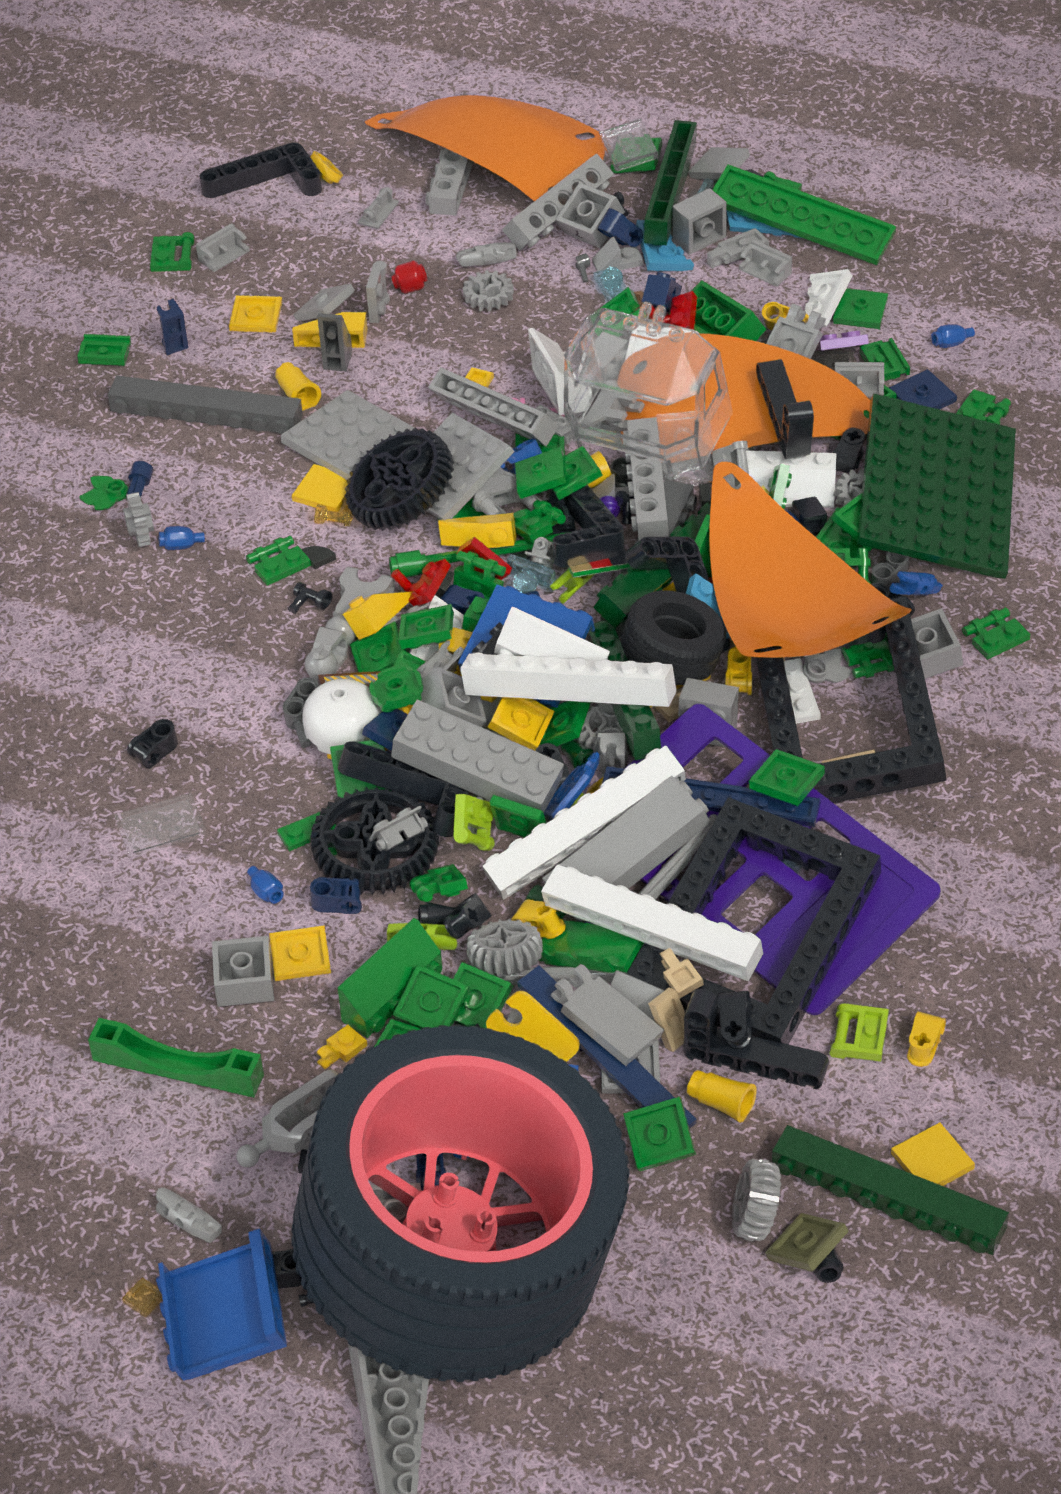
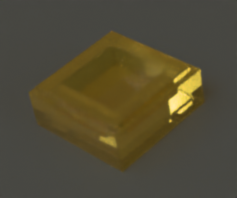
M142 1277L122 1297L123 1303L146 1318L160 1304L163 1296L158 1287Z

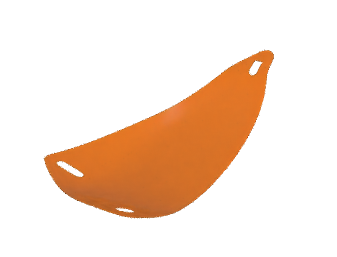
M463 95L446 97L408 110L378 114L365 121L372 128L378 130L384 128L401 130L451 150L504 178L533 201L540 198L550 187H554L597 153L603 160L605 153L603 138L600 132L592 127L547 108L491 96ZM382 118L393 120L388 124L378 123ZM589 132L595 137L580 140L575 135Z
M716 334L675 335L640 347L627 356L618 379L624 391L637 393L639 397L636 401H641L645 404L641 413L626 411L628 415L625 420L657 417L662 464L712 454L713 450L732 445V443L737 441H747L748 447L778 442L757 378L756 364L760 362L782 359L796 401L810 400L814 413L812 437L842 436L845 430L849 428H858L864 434H867L869 419L864 416L863 412L864 410L870 411L871 400L847 378L812 359L769 344ZM643 358L649 359L648 364L642 370H634L640 360ZM620 431L624 441L623 431Z
M725 461L715 465L710 509L712 579L721 617L733 643L742 655L749 657H797L822 653L862 637L911 612L910 608L893 602L860 576L787 513L748 473L731 462ZM732 473L740 482L741 487L739 489L732 488L723 477ZM889 617L888 619L880 623L872 624L874 621L880 618ZM766 647H782V649L767 652H754V650Z

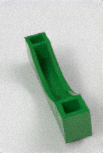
M98 1018L88 1039L93 1061L253 1098L264 1077L261 1054L236 1048L213 1053L181 1050L152 1040L125 1023Z

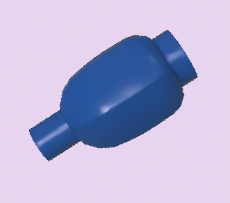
M958 324L942 325L937 331L932 333L931 340L934 346L950 348L962 344L966 338L974 337L975 330L973 327L963 328Z
M169 526L163 532H158L159 547H165L167 550L187 549L192 547L194 543L205 542L204 532L194 533L185 526Z
M251 866L247 873L251 877V888L256 895L265 902L273 904L280 902L284 896L282 891L283 884L267 870H259L256 866Z

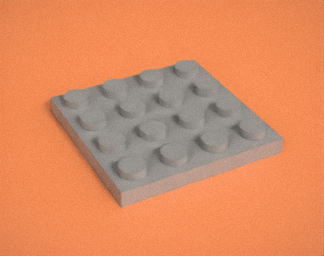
M346 390L281 435V443L347 480L351 478L349 473L355 470L354 464L360 462L359 457H364L367 454L366 450L370 451L374 444H379L381 438L385 440L389 437V434L394 436L397 431L403 433L407 428L412 431L414 427L353 392Z
M451 413L433 432L447 444L454 461L452 465L454 471L451 473L453 478L448 481L450 486L444 488L445 494L439 496L440 501L435 502L432 505L433 508L426 510L440 520L452 519L514 453L510 445L454 413Z

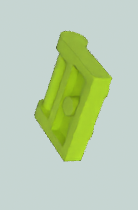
M456 794L455 841L464 845L468 843L475 845L482 851L492 850L495 842L493 837L490 836L493 814L489 802L467 794ZM468 826L477 829V834L471 833Z
M839 1004L836 1011L838 1022L835 1040L830 1047V1056L840 1059L849 1057L881 1062L889 1009ZM852 1018L858 1019L854 1044L846 1043L849 1021Z

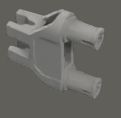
M610 377L607 380L591 378L589 380L591 383L587 384L589 393L599 395L584 418L567 417L570 421L578 424L570 432H578L585 438L594 439L605 436L615 430L627 431L628 426L625 419L628 414L626 411L641 413L645 404L641 401H636L639 397L637 393L624 391L617 378Z
M500 467L473 495L472 507L478 512H484L486 515L506 514L505 510L499 507L502 505L522 502L532 511L534 510V501L542 500L537 495L520 499L517 493L516 474L504 471Z

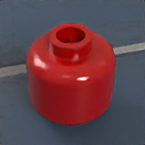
M415 260L397 265L395 267V275L391 276L395 289L400 288L404 294L423 289L425 282L428 281L423 264H418Z

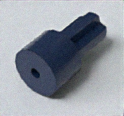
M145 461L133 462L128 476L130 485L127 494L139 492L141 497L144 486L149 485L154 471L151 464Z

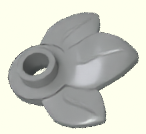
M840 648L825 651L824 654L818 653L804 656L803 674L811 682L821 683L826 680L838 683L847 679L851 674V670L840 665L842 659Z

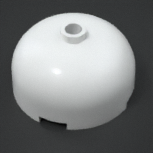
M351 679L331 680L318 686L309 695L304 704L302 716L305 736L318 747L319 751L331 754L330 747L344 745L349 741L362 742L371 740L362 735L364 726L382 711L380 706L373 702L369 687L365 684Z

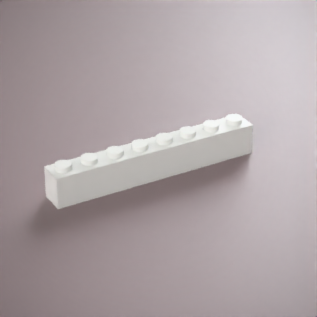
M473 653L467 656L460 668L465 695L669 707L676 693L672 664H662L659 662L637 663L635 661L618 662L607 659L584 660L583 658L562 659L558 657H533L531 655L509 656L507 654L487 655Z
M667 746L660 750L658 748L652 750L647 754L646 759L638 764L633 763L624 769L623 774L617 778L606 780L600 786V789L594 793L583 795L577 801V804L570 809L564 808L560 810L554 819L547 824H539L524 839H516L501 854L496 853L486 860V864L483 865L485 875L504 900L554 868L557 864L566 860L671 775L679 783L686 780L685 770Z
M557 864L541 891L545 906L660 949L667 950L671 948L676 955L749 981L763 955L761 939L753 933H743L734 930L726 923H715L707 920L701 914L685 912L674 904L668 903L666 905L656 901L647 894L639 895L631 892L625 886L609 884L598 876L590 877L570 866L563 867Z

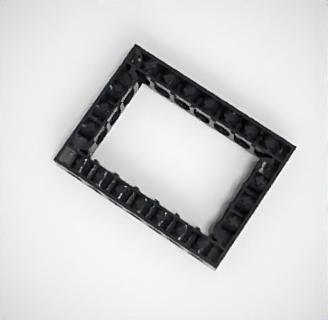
M906 596L890 599L908 608ZM910 613L862 637L831 649L844 647L849 649L854 645L869 642L872 644L878 643L885 638L887 633L894 673H896L898 691L901 695L903 713L905 714L907 731L911 741V746L820 763V765L824 766V776L813 788L832 803L947 781L944 759ZM889 617L880 618L874 621L872 624L880 623L888 619ZM781 646L766 647V648L756 649L755 652L761 653V652H767V651H772V650H778V649H782V647H781ZM797 656V657H785V658H786V659L793 660V659H799V656ZM756 657L773 750L777 749L803 758L783 657Z
M728 797L668 903L674 904L681 910L691 914H702L708 902L711 903L714 899V891L720 881H724L726 877L725 872L733 858H737L738 849L746 836L747 843L753 850L768 852L778 856V859L781 861L786 859L803 866L804 870L809 871L811 869L829 876L830 880L835 881L768 1004L751 998L752 1036L789 1044L882 873L880 855ZM645 943L627 974L663 990L671 988L663 975L666 969L661 962L663 958L660 953L665 950ZM702 978L704 985L697 988L712 992L717 997V1000L720 993L736 992ZM693 991L680 998L685 1013ZM717 1007V1027L721 1028L720 1014Z

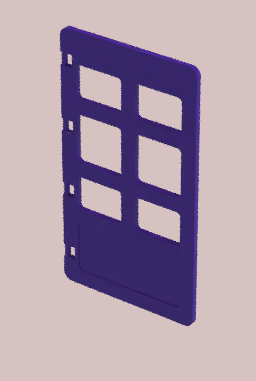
M703 704L691 706L660 735L661 748L667 746L682 768L713 740H718L743 759V762L720 782L721 784L746 787L752 776L770 757L766 751ZM634 759L629 765H631V764H633V763L638 764V763H640L641 761H643L644 759L636 760V761H635V759ZM813 788L807 797L820 798L821 801L816 823L823 821L850 842L849 844L880 855L882 872L806 1011L810 1015H819L939 899L941 889L935 880ZM708 811L706 813L708 818L713 814L716 816L719 814V812ZM746 836L738 849V854L746 862L713 893L714 899L711 903L708 902L701 915L707 920L715 923H726L732 929L742 932L723 917L722 913L759 877L767 876L793 897L792 900L755 934L761 939L763 955L754 972L776 989L835 881L830 880L829 876L822 873L816 875L811 881L804 880L781 862L778 856L750 848ZM676 850L673 854H671L668 858H666L663 862H661L658 866H656L653 870H651L640 880L647 885L649 881L662 869V865L669 858H671L678 850ZM676 878L670 883L674 887L669 892L664 890L660 894L667 902H669L680 882Z

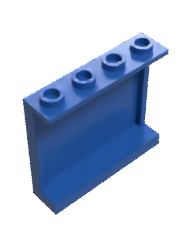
M496 585L459 659L458 665L461 668L467 656L473 654L471 651L482 640L487 643L492 638L489 632L499 622L503 625L505 624L512 607L584 640L588 631L594 632L595 630L593 617L582 610L574 611L568 609L559 602L550 603L535 594L527 595L521 593L511 586L503 587ZM533 699L556 708L561 701Z
M260 1228L248 1232L250 1244L171 1271L167 1269L163 1262L158 1263L160 1276L156 1278L159 1291L163 1296V1302H160V1310L167 1326L163 1329V1333L170 1349V1354L167 1355V1362L170 1370L176 1372L182 1380L193 1379L287 1347L271 1243Z

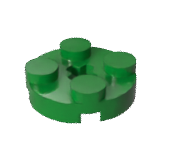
M393 666L377 674L378 679L374 684L371 681L369 685L373 702L380 706L383 712H391L394 709L414 705L416 700H422L421 694L424 689L419 671L414 669V672L407 670L406 666Z

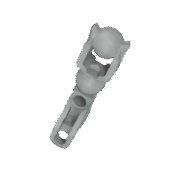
M347 567L339 578L341 599L333 612V617L328 620L325 627H319L313 648L305 659L304 666L310 677L318 682V675L335 674L347 659L348 645L356 637L343 616V613L350 608L349 602L358 596H362L364 599L373 594L394 593L395 580L391 576L382 574L376 581L362 582L357 574L359 569Z

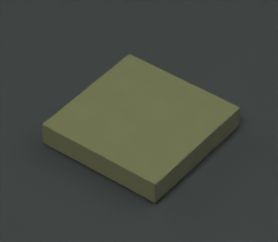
M800 1213L769 1247L765 1254L772 1262L813 1272L849 1231L845 1223Z

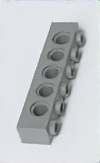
M444 148L440 150V163H436L435 177L431 178L430 192L427 191L425 202L426 205H429L430 214L456 216L473 161Z
M596 153L511 219L502 231L520 251L527 245L531 248L540 240L538 236L542 234L545 237L554 229L553 224L556 223L559 226L555 219L579 183L603 191L610 185L608 180L614 173Z
M441 367L428 387L442 400L528 439L535 438L537 443L544 446L548 445L559 426L544 412Z
M657 417L627 420L628 430L623 431L625 446L629 445V447L625 448L626 463L631 462V464L626 465L628 480L633 479V481L628 482L629 496H634L635 498L630 499L631 514H636V516L631 517L633 532L638 531L639 541L643 537H669Z

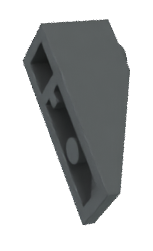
M318 313L323 370L347 372L352 356V343L342 315Z

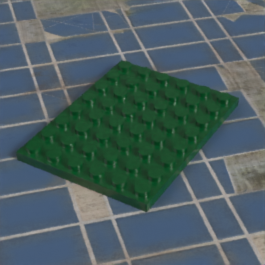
M873 393L870 401L857 544L1005 579L1008 574L1016 429Z

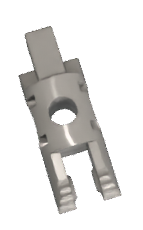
M513 242L478 245L473 248L459 250L456 254V260L463 267L498 264L516 258V247Z
M165 1187L158 1188L156 1199L159 1202L156 1204V1211L161 1216L189 1234L209 1243L222 1233V1225L207 1212Z

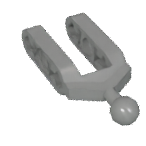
M326 1070L276 1102L272 1106L270 1113L262 1118L263 1139L255 1145L246 1144L241 1146L236 1154L238 1163L243 1167H253L259 1161V1156L269 1149L290 1153H298L302 1149L308 1150L315 1117L321 1100L326 1095L328 1087L334 1084L335 1077L339 1073L335 1070ZM313 1095L312 1100L307 1105H304L306 1099Z

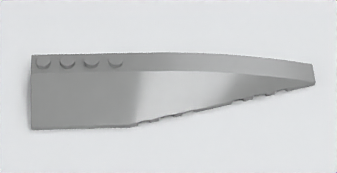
M409 1183L421 1191L420 1183ZM371 1185L382 1205L402 1224L409 1207L377 1185ZM348 1344L360 1416L376 1493L417 1494L429 1379L414 1374L412 1376L401 1370L391 1369L392 1367L376 1362L374 1358L365 1356L358 1348Z

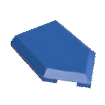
M598 752L590 755L585 764L577 766L559 786L544 811L545 818L553 820L560 810L564 808L569 809L593 778L599 764L600 754Z

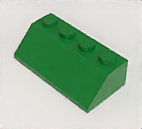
M703 280L691 290L697 295L694 331L700 334L725 335L757 341L767 330L752 310Z
M413 918L337 987L342 1022L352 1027L365 1038H368L374 1032H379L384 1027L385 1022L393 1015L417 964L438 973L442 971L441 951L417 919Z

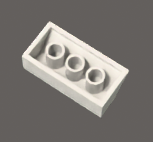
M529 328L532 369L557 413L564 415L587 409L586 399L590 398L588 387L582 384L581 376L579 373L576 374L573 362L569 363L566 351L563 352L558 343L539 331Z
M746 451L749 475L768 491L770 489L768 482L769 478L773 475L774 467L780 463L790 465L789 473L792 474L789 488L785 489L784 497L787 498L785 507H792V501L815 496L823 508H834L835 496H833V493L835 491L836 453L811 452L808 456L784 459L782 452Z
M512 607L497 640L494 653L498 655L507 654L509 656L531 655L544 658L603 660L608 659L610 651Z

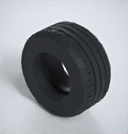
M663 590L646 594L633 603L621 635V645L629 661L672 664L675 685H684L687 678L696 680L708 678L716 668L726 641V630L721 618L709 605L685 593Z

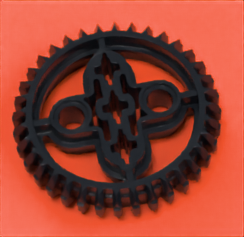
M407 428L403 433L397 431L394 436L389 434L387 439L381 438L379 444H374L370 451L366 450L367 454L364 457H359L360 462L354 464L355 470L349 473L351 478L346 480L348 484L345 487L347 492L345 494L346 503L351 510V514L358 522H361L368 528L371 527L374 530L380 529L384 531L386 528L392 530L395 526L400 529L404 523L409 525L411 520H417L421 514L425 515L427 509L433 508L432 505L440 501L439 496L445 494L444 488L450 486L448 481L453 478L451 473L454 471L451 451L436 433L434 434L430 430L426 431L423 428L420 430L414 428L412 431Z
M366 786L364 791H358L355 788L353 794L345 791L344 798L336 796L334 802H328L326 808H321L320 815L316 816L310 836L311 852H313V859L317 863L319 871H323L326 878L358 879L361 895L365 890L370 891L373 896L374 892L379 890L384 895L386 889H391L395 893L396 886L405 889L407 881L410 883L413 878L424 874V871L427 872L429 870L430 864H434L435 856L438 853L439 835L432 830L434 817H432L430 809H426L424 802L419 803L417 797L410 798L408 792L401 795L398 789L392 792L388 787L385 790H380L376 786L374 790H369ZM421 806L418 816L419 818L424 817L428 824L424 832L408 840L404 833L400 832L404 840L403 843L388 851H380L376 845L377 838L370 842L369 839L374 831L373 827L385 819L389 822L392 821L391 812L398 814L408 807L413 810ZM361 812L359 821L341 822L345 818ZM328 847H333L342 858H357L359 869L338 860L329 851ZM415 850H418L410 859H408L404 863L389 868L390 859L407 858L411 856Z

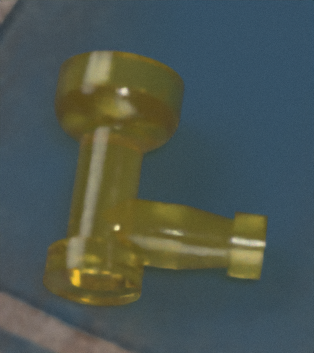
M346 500L343 501L342 507L338 512L328 511L326 505L317 504L314 522L316 524H324L328 520L344 523V526L350 527L353 515L349 512L350 509Z

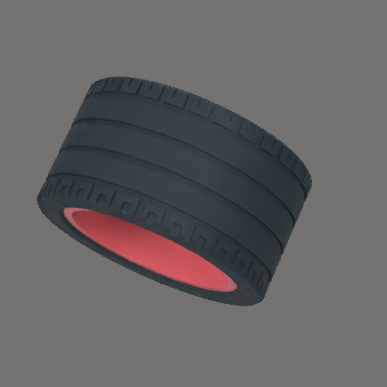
M461 1025L425 1027L421 1030H410L402 1035H394L391 1039H385L380 1041L379 1045L366 1049L365 1054H359L355 1057L352 1064H347L343 1068V1072L335 1077L334 1084L328 1087L326 1095L321 1100L319 1110H317L291 1228V1244L294 1248L293 1259L297 1262V1274L302 1277L301 1285L303 1289L308 1291L307 1297L316 1305L315 1310L319 1315L324 1316V1321L328 1326H332L337 1331L336 1334L345 1338L350 1346L358 1348L365 1356H370L376 1362L384 1363L396 1371L401 1370L412 1376L413 1374L423 1376L425 1379L434 1378L439 1381L456 1380V1382H464V1380L479 1381L482 1378L493 1379L497 1375H509L511 1371L516 1369L519 1371L525 1369L527 1364L533 1365L538 1362L541 1356L551 1354L553 1348H558L562 1344L563 1339L568 1338L572 1334L574 1328H577L581 1318L585 1315L595 1292L627 1201L629 1190L628 1178L630 1175L629 1168L627 1167L629 1159L624 1153L626 1144L621 1139L622 1132L616 1126V1118L609 1112V1106L601 1099L600 1093L591 1086L587 1079L578 1073L579 1071L569 1066L565 1060L558 1058L551 1051L524 1040V1038L516 1037L506 1032L494 1031L489 1028L484 1029L476 1026L467 1027ZM445 1152L462 1155L461 1159L466 1160L468 1156L487 1163L489 1173L481 1196L468 1188L458 1186V1177L453 1173L441 1175L439 1185L434 1186L437 1156ZM421 1153L426 1154L423 1191H419L389 1171L386 1165L404 1157ZM504 1172L516 1181L531 1197L532 1202L491 1208L489 1202L499 1173ZM369 1181L409 1207L402 1224L382 1205ZM544 1221L546 1233L524 1245L497 1251V1227Z

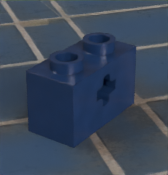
M657 272L656 275L649 274L642 302L646 305L652 304L655 309L671 312L672 298L680 295L682 286L676 282V278L671 277L669 274Z

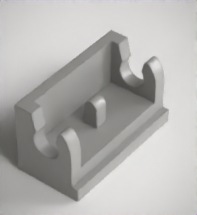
M231 223L196 244L198 261L215 272L250 251L249 247L242 242L247 238Z
M753 240L740 255V257L746 259L739 265V270L776 287L792 274V256L759 241Z
M835 362V371L856 385L869 399L872 398L873 393L884 396V362Z
M445 641L439 651H436L417 669L421 674L422 680L436 666L453 673L458 667V662L464 649L459 647L454 654H451L447 650L450 641Z
M598 733L599 772H602V777L607 766L623 769L626 767L625 733Z

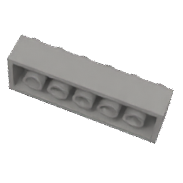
M416 700L393 739L392 758L487 800H490L492 795H496L542 810L544 813L562 779L563 763L420 700Z

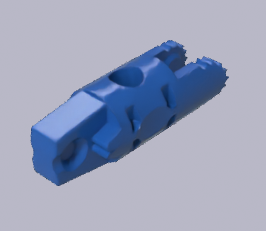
M899 571L897 577H899L900 583H892L890 591L894 594L926 596L938 593L943 585L937 581L933 574Z

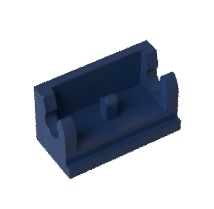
M174 298L168 300L170 309L167 311L162 310L160 305L157 306L163 337L162 345L166 355L189 348L184 314Z

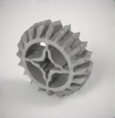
M597 703L596 707L589 706L580 737L577 738L579 744L594 750V752H598V733H623L611 703ZM625 738V753L627 761L628 754L630 756H633V754Z
M509 918L507 921L499 919L498 922L494 923L489 921L488 925H480L478 929L473 930L472 934L468 937L466 951L469 962L473 967L492 975L497 974L500 977L503 974H508L509 976L512 973L521 974L522 970H530L531 966L538 964V960L542 958L543 944L537 927L531 926L529 922L522 923L520 919L512 921Z
M749 1160L742 1168L738 1184H736L731 1215L733 1218L732 1226L734 1234L737 1237L744 1238V1240H764L770 1233L771 1227L774 1225V1218L777 1216L776 1211L781 1195V1174L779 1167L775 1163L769 1162V1160Z

